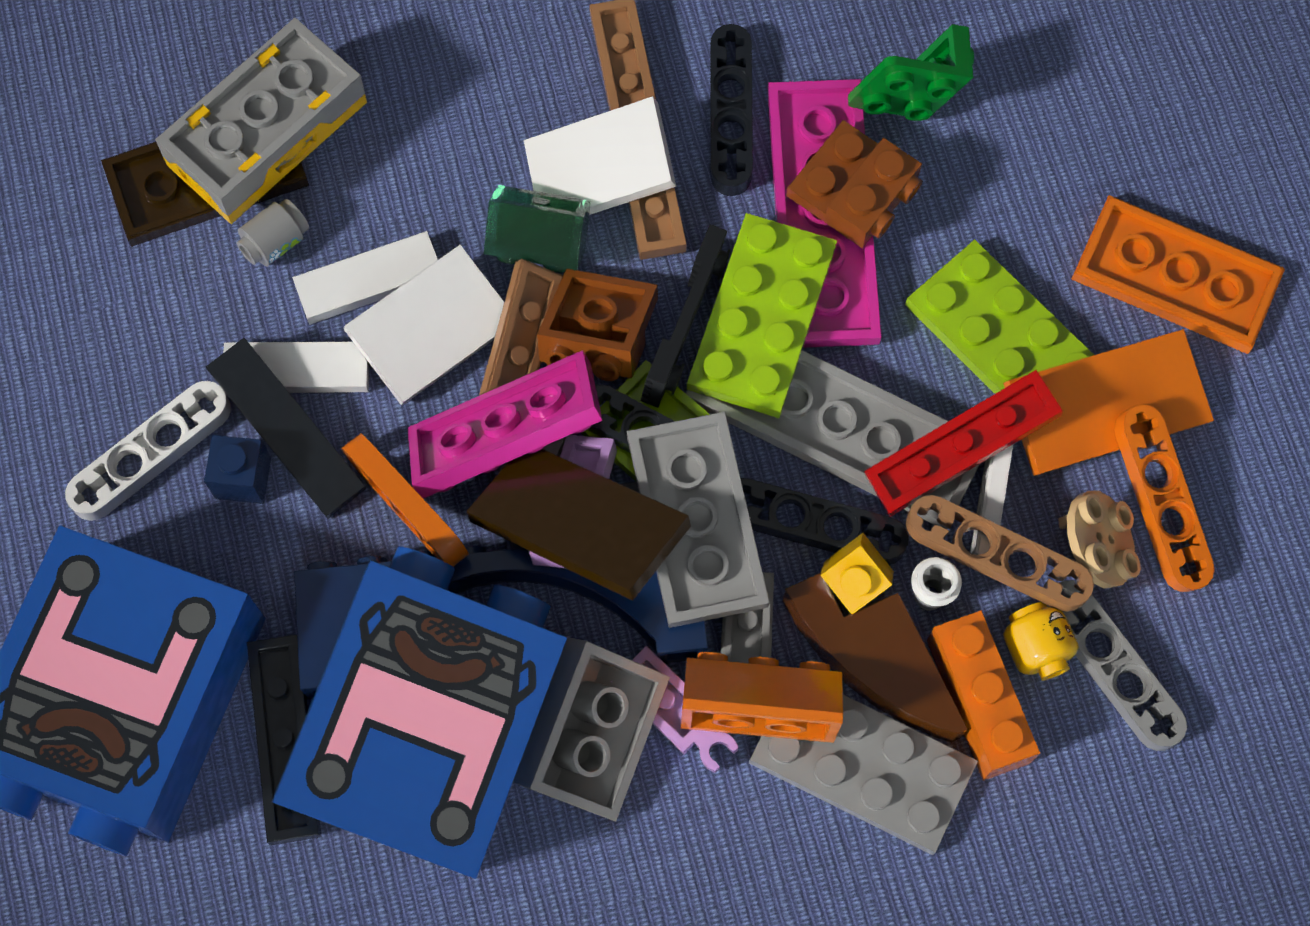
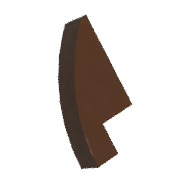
M821 573L785 589L782 601L797 628L820 659L830 665L832 671L842 672V681L878 709L900 722L933 737L952 743L963 736L967 727L899 593L858 610L854 614L843 617L828 584L821 577Z

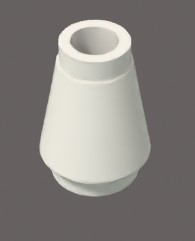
M939 557L928 558L920 562L915 567L911 577L915 601L919 607L929 611L954 601L959 595L962 586L961 575L956 566L950 561ZM929 587L935 588L938 593L931 592Z

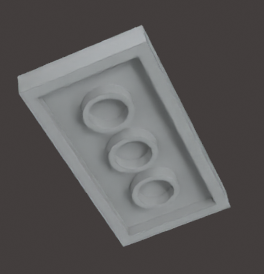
M725 412L627 431V440L639 493L689 515L691 527L656 570L668 627L672 628L768 608L769 598Z
M843 695V724L834 743L761 736L749 760V764L931 855L936 853L978 762Z

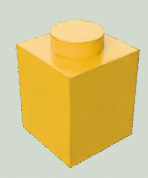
M862 533L824 561L821 577L848 611L854 614L892 586L894 571L865 534Z

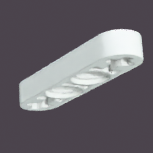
M211 381L197 382L186 389L71 479L65 490V499L69 507L80 518L89 521L99 520L107 516L224 424L231 412L230 401L224 390L217 383ZM206 397L207 400L213 401L216 409L211 413L204 409L201 410L198 403L199 400ZM183 411H186L189 418L196 425L191 430L184 418L180 416ZM168 424L178 425L181 428V436L175 444L164 447L156 443V435L161 427ZM135 454L142 458V466L137 474L131 477H123L117 473L118 462L124 456ZM106 471L114 483L119 486L115 490L101 476ZM88 487L94 492L97 491L96 495L99 500L93 505L84 501L85 498L82 495V492Z

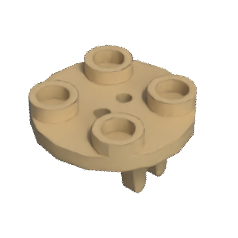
M1099 490L1079 494L1071 502L1068 514L1058 518L1059 528H1067L1068 540L1076 562L1088 569L1094 584L1104 589L1121 586L1128 579L1137 577L1141 567L1139 558L1135 553V545L1131 533L1134 517L1130 507L1124 501L1115 503L1110 496Z

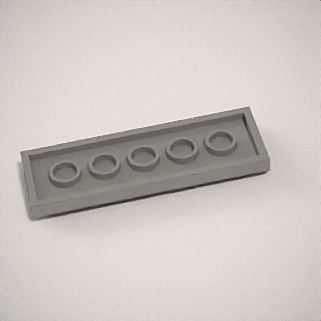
M803 350L780 419L689 390L686 393L709 414L725 412L728 423L875 496L877 494L866 478L864 471L948 422ZM979 465L926 496H938L959 506ZM911 504L910 506L904 508V510H906V511L909 512V510H910V508H911V506H912L913 504ZM929 510L926 515L917 513L922 519L947 529V527L936 521L937 512Z

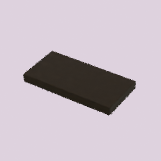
M157 142L101 160L131 247L221 216L166 165ZM300 162L255 204L310 186L302 163Z
M544 449L535 453H527L509 461L466 511L471 523L632 601L691 527L689 515Z

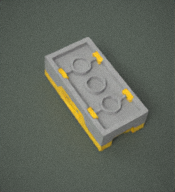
M293 18L155 140L166 165L223 218L232 224L367 103L362 78L356 70L298 19Z

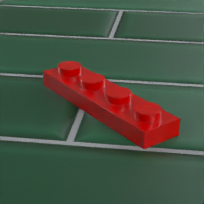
M1037 370L868 468L864 473L891 517L915 503L919 498L932 493L1062 416L1063 410Z

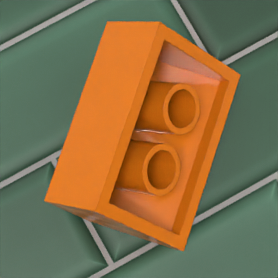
M701 652L697 654V659L687 658L681 729L834 743L843 724L842 672L830 671L829 664L806 661L801 662L799 668L779 666V660L769 657H751L748 659V663L729 662L727 655L716 652Z

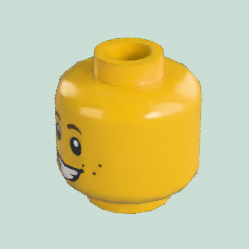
M1038 602L1019 609L1009 616L1010 624L1004 630L1003 637L1019 672L1025 675L1039 673L1041 680L1045 681L1057 677L1070 669L1067 661L1077 653L1079 645L1063 611Z

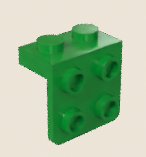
M952 24L917 59L899 56L886 57L848 94V105L852 108L863 109L868 114L889 113L905 116L906 119L911 121L927 120L974 78L972 67L974 63V50L970 45L969 27Z

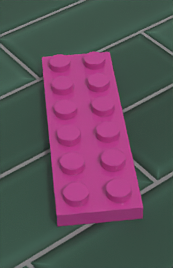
M861 79L768 83L776 222L837 240L836 249L803 348L879 345L881 341L873 236L862 249L786 196L787 187L843 120L865 134L863 109L852 108L848 105V94L861 82Z

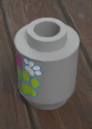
M285 199L279 204L273 202L238 229L241 239L236 244L251 264L255 265L260 262L268 267L303 240L302 234L309 229V224L301 211L290 200Z

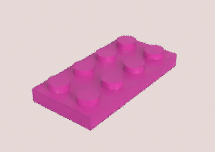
M583 350L408 427L412 486L423 499L438 492H446L460 482L481 473L492 472L506 462L527 453L538 452L552 442L571 434L584 432L592 425L603 421L592 366Z

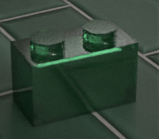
M498 185L489 200L484 254L496 256L499 261L508 264H515L518 260L524 259L532 263L543 264L544 268L554 272H565L566 269L577 270L585 254L591 201Z

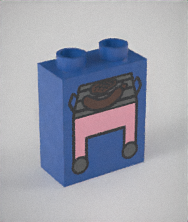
M59 525L0 650V809L32 821L43 796L75 807L78 811L68 831L69 835L126 857L138 832L169 843L248 661L247 642L257 640L265 622V616L251 597L245 592Z
M399 546L396 549L390 567L370 560L364 571L272 803L476 879L567 637L543 628L551 606L546 602L506 586L493 585L486 605L480 604L447 591L455 572L453 566L428 554Z

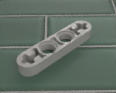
M1074 580L1059 582L1063 586L1061 594L1064 597L1069 598L1074 592L1081 593V591L1074 587ZM1091 595L1082 607L1075 610L1082 622L1088 615H1091L1095 620L1088 623L1078 635L1073 631L1079 645L1075 656L1138 739L1147 748L1155 751H1166L1173 748L1184 738L1187 730V721L1182 710L1098 601ZM1064 612L1071 629L1075 628L1080 621L1073 612ZM1093 632L1105 634L1112 643L1111 654L1105 658L1093 656L1086 648L1085 640L1087 635ZM1130 672L1141 679L1143 692L1140 697L1130 699L1119 692L1117 678L1120 674ZM1151 696L1157 701V703L1149 708L1154 716L1159 720L1167 717L1172 723V726L1167 730L1171 736L1170 739L1164 733L1157 736L1152 733L1150 728L1155 724V720L1147 709L1140 716L1134 711V709L1146 703Z

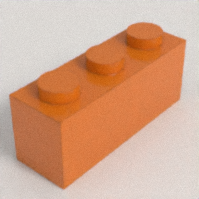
M982 611L935 626L927 639V643L941 678L967 727L964 735L974 759L978 761L976 765L982 780L984 781L1029 765L1040 754V751Z

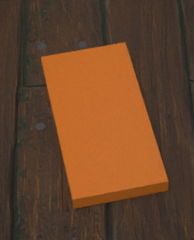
M1108 195L1071 280L1249 354L1255 344L1285 268Z
M1184 329L1039 371V375L1063 410V414L1021 440L1033 476L1120 450L1114 430L1116 420L1121 413L1136 405L1146 404L1156 408L1165 420L1169 435L1214 421ZM1024 376L1003 383L1004 387L1006 388ZM1136 422L1131 425L1133 434L1141 433L1143 435L1149 431L1146 422Z

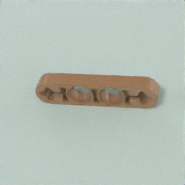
M934 495L923 496L915 501L908 512L906 527L908 533L915 541L1044 604L1064 612L1075 611L1082 607L1092 595L1094 587L1092 575L1080 563L944 498ZM929 510H933L938 513L936 521L949 529L954 519L961 522V525L953 535L952 543L944 540L949 530L935 525L931 531L922 528L923 519L917 513L926 515ZM969 530H978L984 533L989 539L990 546L988 552L981 555L968 552L963 546V534ZM1015 552L1027 553L1035 561V573L1029 577L1017 576L1009 567V556ZM1047 564L1054 567L1048 575L1049 577L1063 581L1067 576H1072L1076 579L1074 587L1081 591V593L1074 592L1067 598L1061 594L1063 586L1060 583L1048 579L1043 587L1036 583L1046 571Z

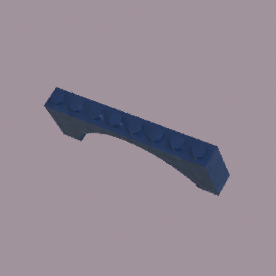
M515 543L506 545V550L486 552L484 547L469 546L465 547L469 555L454 566L455 572L447 590L457 594L475 587L517 582L549 585L581 595L616 614L641 635L656 651L657 657L664 663L687 661V658L697 659L698 653L708 651L705 621L672 628L668 627L657 572L653 574L632 601L566 568L533 565L529 554L530 551ZM420 551L435 557L430 551ZM364 557L357 560V565L337 567L335 562L320 561L307 565V570L294 571L300 690L308 700L314 698L366 567L370 560L390 567L392 561L387 562L385 557Z

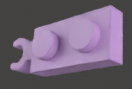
M645 646L632 661L670 677L653 725L683 754L695 744L700 749V758L703 765L708 770L717 773L720 766L710 757V750L717 744H723L735 754L738 751L736 741L727 733L681 729L685 682L657 657L653 651Z

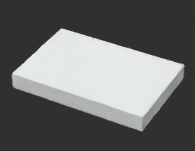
M653 96L524 140L539 221L545 229L676 187L659 104Z
M459 245L344 326V331L401 406H403L494 340L504 301L463 247Z

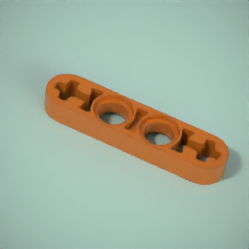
M1146 404L1136 405L1121 413L1117 418L1114 427L1115 437L1163 577L1170 587L1180 592L1201 589L1208 585L1213 578V559L1165 420L1156 408ZM1136 422H1146L1149 431L1143 435L1141 433L1133 434L1131 425ZM1156 446L1157 452H1152L1140 458L1138 451ZM1149 462H1156L1164 467L1167 479L1162 488L1153 487L1148 483L1145 477V469ZM1167 508L1176 510L1182 518L1183 526L1178 535L1169 534L1162 526V513ZM1186 540L1189 541L1190 546L1172 551L1170 545ZM1194 562L1197 571L1193 572L1191 576H1182L1179 567L1185 563Z
M362 433L341 448L357 472L437 559L454 567L469 555L467 549L452 529Z

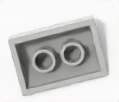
M567 637L513 783L616 822L670 677L588 641Z

